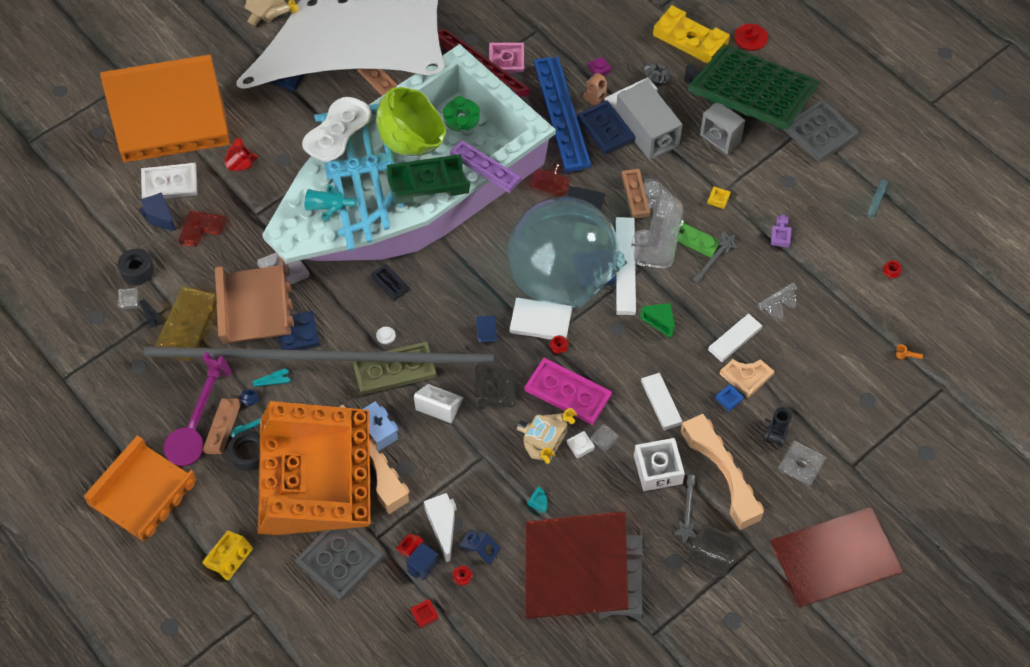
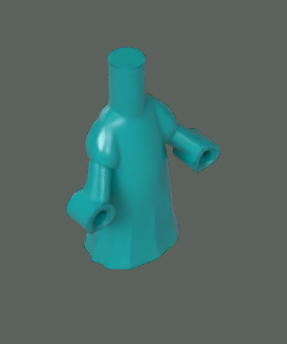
M332 185L327 187V192L307 189L304 201L306 211L328 210L321 215L325 222L329 221L332 214L338 212L343 206L356 207L357 204L356 199L345 198Z

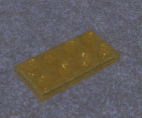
M182 286L155 347L197 348L217 304L216 294ZM173 357L190 362L193 357Z

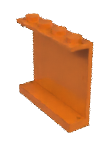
M137 435L88 490L84 498L88 505L145 542L148 537L155 533L157 526L168 518L169 512L173 507L180 504L184 494L194 487L196 477L192 470L187 473L148 448L144 440Z

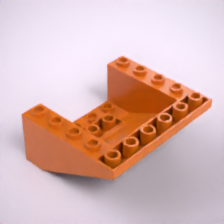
M211 55L100 72L119 151L124 163L230 145L225 109Z
M269 401L260 420L258 534L284 535L368 527L370 525L369 410Z

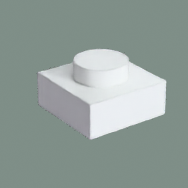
M585 431L567 440L568 446L577 459L593 451L595 448Z

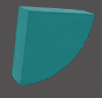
M538 486L527 501V505L545 515L548 501L544 490Z

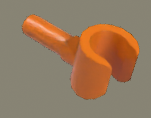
M903 344L897 345L896 350L901 351L896 352L898 359H905L906 356L923 358V354L907 351V347Z

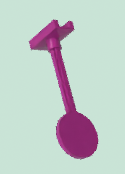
M208 352L204 353L202 359L209 368L208 377L189 424L186 428L173 431L165 440V456L176 466L185 467L192 465L199 460L203 453V439L195 430L215 381L219 375L229 377L232 371L222 356H219L218 361H215Z

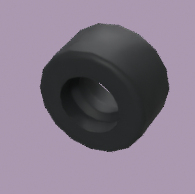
M134 248L127 250L119 257L118 269L121 277L128 284H144L153 276L154 265L151 256L146 251ZM142 264L138 269H130L134 265Z

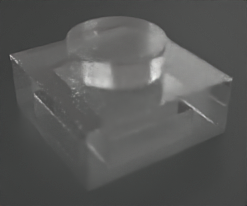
M137 288L118 290V307L120 310L139 308V292Z
M605 424L591 436V441L604 452L619 439V435Z

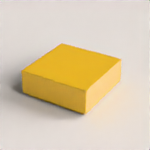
M713 186L707 204L725 209L731 192Z

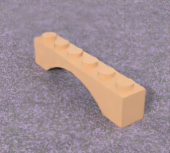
M370 438V462L377 475V498L387 513L390 514L409 502L408 494L410 491L405 483H400L397 472L394 468H389L386 457L383 453H378L375 442Z
M704 414L683 422L681 433L689 447L709 457L724 474L731 493L730 515L738 529L742 530L761 521L764 513L763 506L760 501H756L751 486L745 483L740 468H736L731 453L729 451L726 452L721 437L715 434L712 422L706 419Z

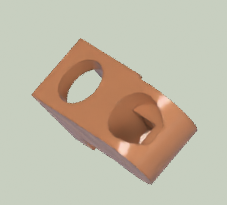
M596 73L586 82L588 90L583 94V99L593 106L604 101L607 91L606 79L603 75Z

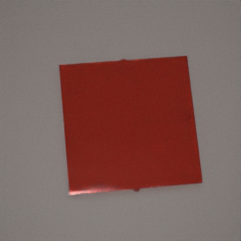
M625 511L526 521L527 619L629 610Z

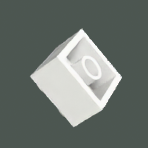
M675 438L635 445L634 459L643 491L683 484L685 473Z

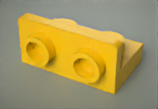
M227 530L202 563L207 568L220 573L224 579L230 580L253 550V547L243 536Z

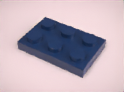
M608 100L577 114V119L605 155L635 141L636 136Z

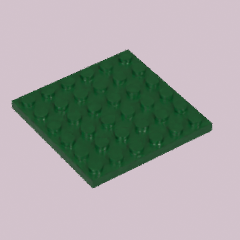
M724 44L689 84L688 91L696 96L705 97L711 102L725 105L729 109L740 111L746 116L755 117L761 122L770 123L779 129L788 130L817 90L820 81Z

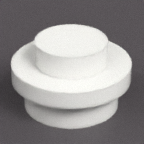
M382 327L377 331L376 337L382 345H390L395 340L396 335L392 328Z

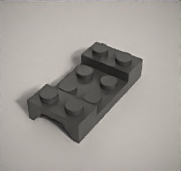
M601 534L599 618L603 619L610 615H628L636 620H641L642 535Z

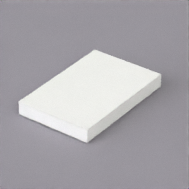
M196 163L141 168L142 199L162 192L164 199L197 195Z
M516 298L510 333L553 339L555 336L561 335L567 339L572 306Z

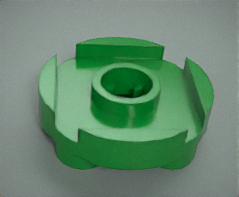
M458 96L444 107V123L449 129L456 132L464 129L470 131L479 123L480 109L473 101ZM464 113L466 116L458 117V114Z

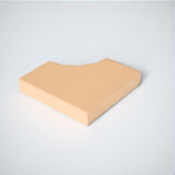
M732 359L720 370L719 374L749 398L774 375L775 371L761 359L750 364L739 363Z

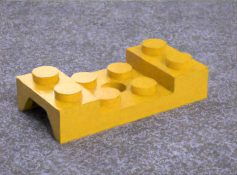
M673 5L654 25L653 36L707 64L724 44L728 45L730 34L716 27L712 31L687 18L685 11ZM687 36H694L695 38L689 39Z

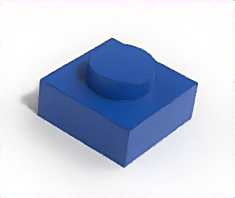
M730 384L719 392L715 399L730 412L743 401L744 397Z

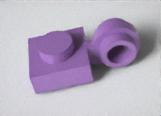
M785 214L777 216L776 226L772 228L771 245L790 246L791 228L787 227L789 217H786Z

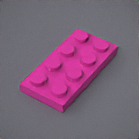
M543 358L525 386L526 392L563 411L572 408L577 413L575 417L591 425H594L612 396V391L546 358Z

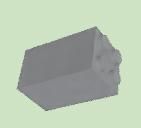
M648 80L617 94L616 112L636 136L635 143L649 160L679 147L682 123Z

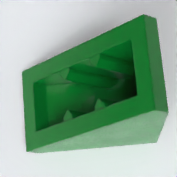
M670 303L643 306L641 308V320L668 337H673L675 324Z

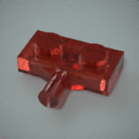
M554 163L551 171L536 169L530 181V187L564 196L570 183V178L557 174L561 166L560 164L556 166V163Z

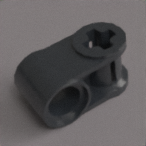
M779 407L775 410L771 423L767 428L764 442L770 441L779 444L781 448L783 447L792 418L789 409ZM778 417H782L786 421H780Z

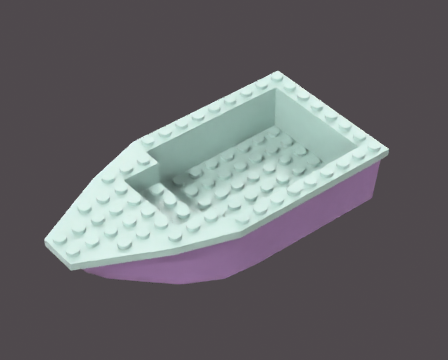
M460 44L442 56L445 67L439 73L434 75L416 73L396 86L419 90L425 94L429 102L439 113L443 122L444 107L458 96H462L477 104L480 109V119L478 125L470 131L464 129L456 132L445 125L446 135L441 146L426 155L407 156L393 151L395 163L450 156V151L462 140L519 175L521 180L544 165L549 138L556 134V129ZM430 64L426 69L434 71L438 68V64ZM383 96L369 105L380 104ZM372 112L371 118L367 123L374 155L385 153L384 144L379 136L376 123V112ZM464 113L458 114V117L466 115ZM359 129L351 135L356 158L367 156L362 131ZM346 148L337 158V161L348 160ZM311 156L300 169L262 235L263 239L286 263L303 259L314 261L382 260L421 250L445 236L506 191L462 164L466 181H470L468 194L450 196L449 192L417 196L414 197L413 202L404 203L403 207H399L393 201L387 210L390 229L384 230L381 218L379 217L370 225L373 242L367 243L363 229L352 233L355 245L354 251H349L345 236L339 237L338 229L343 228L340 210L336 213L334 212L327 222L323 221L321 215L328 210H305L304 201L307 189L327 192L329 185H332L335 189L333 179L327 180L324 165L330 162L321 161ZM386 170L378 171L385 200L391 190ZM371 173L360 174V180L368 216H370L378 209ZM352 176L341 178L345 198L357 200ZM358 202L356 207L347 206L350 225L360 222L361 216Z

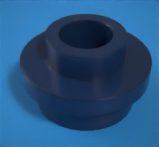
M243 390L239 400L244 405L252 406L259 401V396L255 390Z

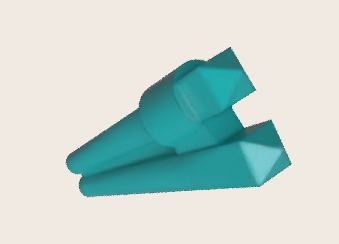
M278 370L252 381L253 387L288 384L291 379L288 377L283 378V376L288 375L289 370Z
M261 418L235 427L231 430L230 436L234 437L240 432L250 430L260 424Z

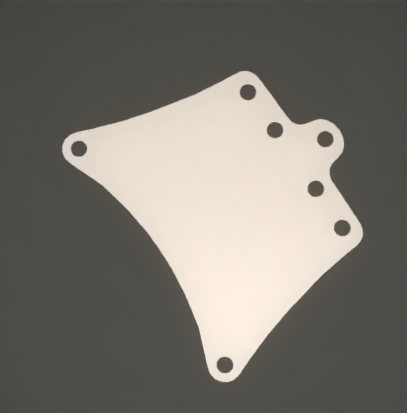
M300 0L298 2L299 11L291 14L271 44L237 80V86L239 88H250L281 78L339 69H391L422 75L437 74L445 67L437 32L438 0H348L345 3H338V0H317L318 2L314 6H307V2L310 0ZM430 64H438V68L434 71L426 69ZM245 78H254V81L252 83L243 84V80Z

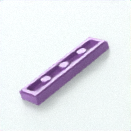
M462 140L450 151V156L461 154L462 164L509 193L521 182L519 175Z

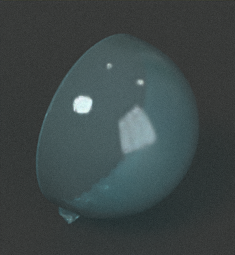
M557 196L547 198L532 205L518 218L508 240L507 258L515 283L530 297L542 302L569 304L573 308L577 305L579 308H582L590 300L588 295L593 297L603 287V284H606L616 275L615 271L619 272L627 264L624 254L619 251L616 232L609 219L591 203L575 197Z

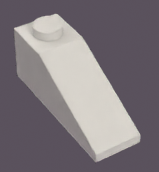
M447 493L424 501V507L446 562H449L451 560L455 521L454 511L457 508L454 500L449 499Z

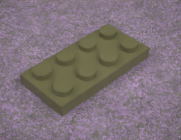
M422 342L384 352L430 353L428 343ZM352 361L360 395L437 378L433 363Z

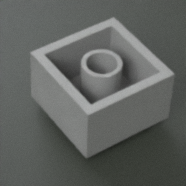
M714 103L703 113L700 136L724 153L729 154L741 142L745 120L725 105Z

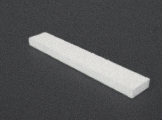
M616 217V315L636 314L634 218Z

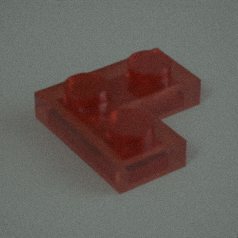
M189 210L179 237V243L198 247L203 232L221 235L226 221L225 216Z

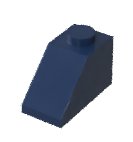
M162 192L141 199L143 207H140L143 218L147 217L149 224L170 231L176 230Z

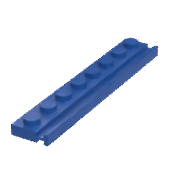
M559 57L534 60V68L550 123L556 129L554 136L565 173L580 171L583 168L590 169L591 163Z

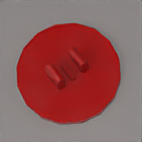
M744 24L736 29L734 39L742 49L757 51L766 46L768 33L759 25Z

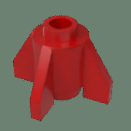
M238 138L228 149L227 155L224 158L225 166L230 171L235 172L248 170L253 166L252 162L258 159V155L250 153L244 146L242 139Z

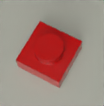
M408 533L395 549L400 554L410 557L420 543L424 541L419 536Z
M430 599L410 608L420 629L439 620V616Z

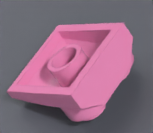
M489 43V60L507 73L524 72V43Z

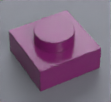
M604 57L588 63V68L593 75L599 73L605 76L612 71L611 66Z

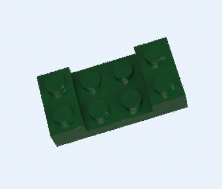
M461 154L389 164L386 166V176L394 204L413 202L414 197L444 192H449L450 196L468 194L470 190V181H466L463 172Z

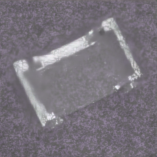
M645 178L644 193L648 198L647 207H652L654 212L650 230H639L633 236L631 247L635 265L668 268L674 261L683 216V204L658 180Z

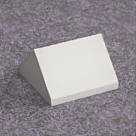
M427 384L414 395L415 410L452 423L463 401V397Z

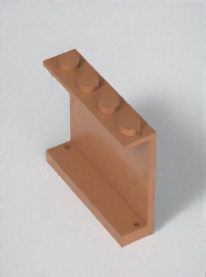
M280 258L279 266L226 273L223 267H215L218 337L223 344L291 334V327H294L292 315L290 316L292 301L288 293H291L290 281H287V276H290L289 265L285 264L282 258Z

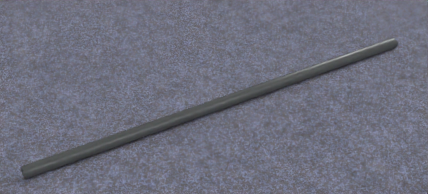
M144 347L143 351L144 356L203 358L204 353L208 352L212 358L222 356L224 358L494 364V354Z

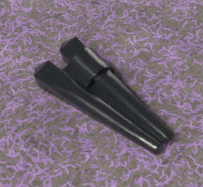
M145 299L140 300V305L150 328L155 327V322L158 325L163 324V319Z

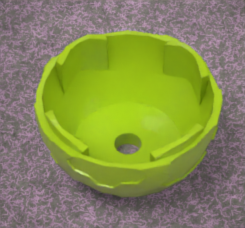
M396 87L391 88L383 96L377 110L376 123L381 140L390 150L401 155L423 156L441 146L446 135V127L439 113L429 102L425 94L411 88Z

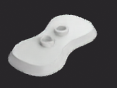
M342 97L336 100L330 106L323 123L305 135L302 142L303 149L310 156L321 161L330 162L337 159L344 152L349 137L369 122L372 115L371 108L363 101L353 97Z

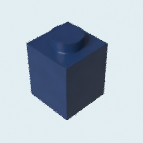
M420 543L406 561L408 573L414 578L419 577L425 580L439 562L438 553Z

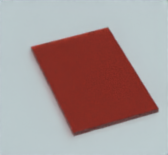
M872 507L770 540L800 608L904 572Z

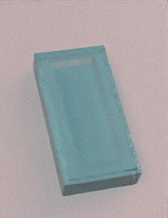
M881 179L869 207L867 217L873 218L887 187V180Z

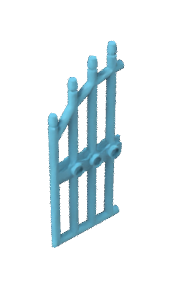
M379 104L368 105L372 112L377 113ZM328 113L314 115L315 121L323 123ZM368 124L361 128L367 156L356 158L350 136L346 145L348 160L337 161L335 159L330 161V163L324 164L327 180L333 179L337 192H341L344 195L341 178L352 176L361 221L350 225L347 206H343L340 209L343 228L338 229L339 237L345 236L349 251H354L355 245L352 233L363 229L367 243L373 242L370 225L379 217L381 218L384 230L390 229L387 210L393 202V197L390 191L384 200L378 171L386 170V166L389 164H396L393 151L385 144V153L374 155ZM371 173L378 209L370 216H368L360 180V174ZM404 203L398 204V206L403 207Z

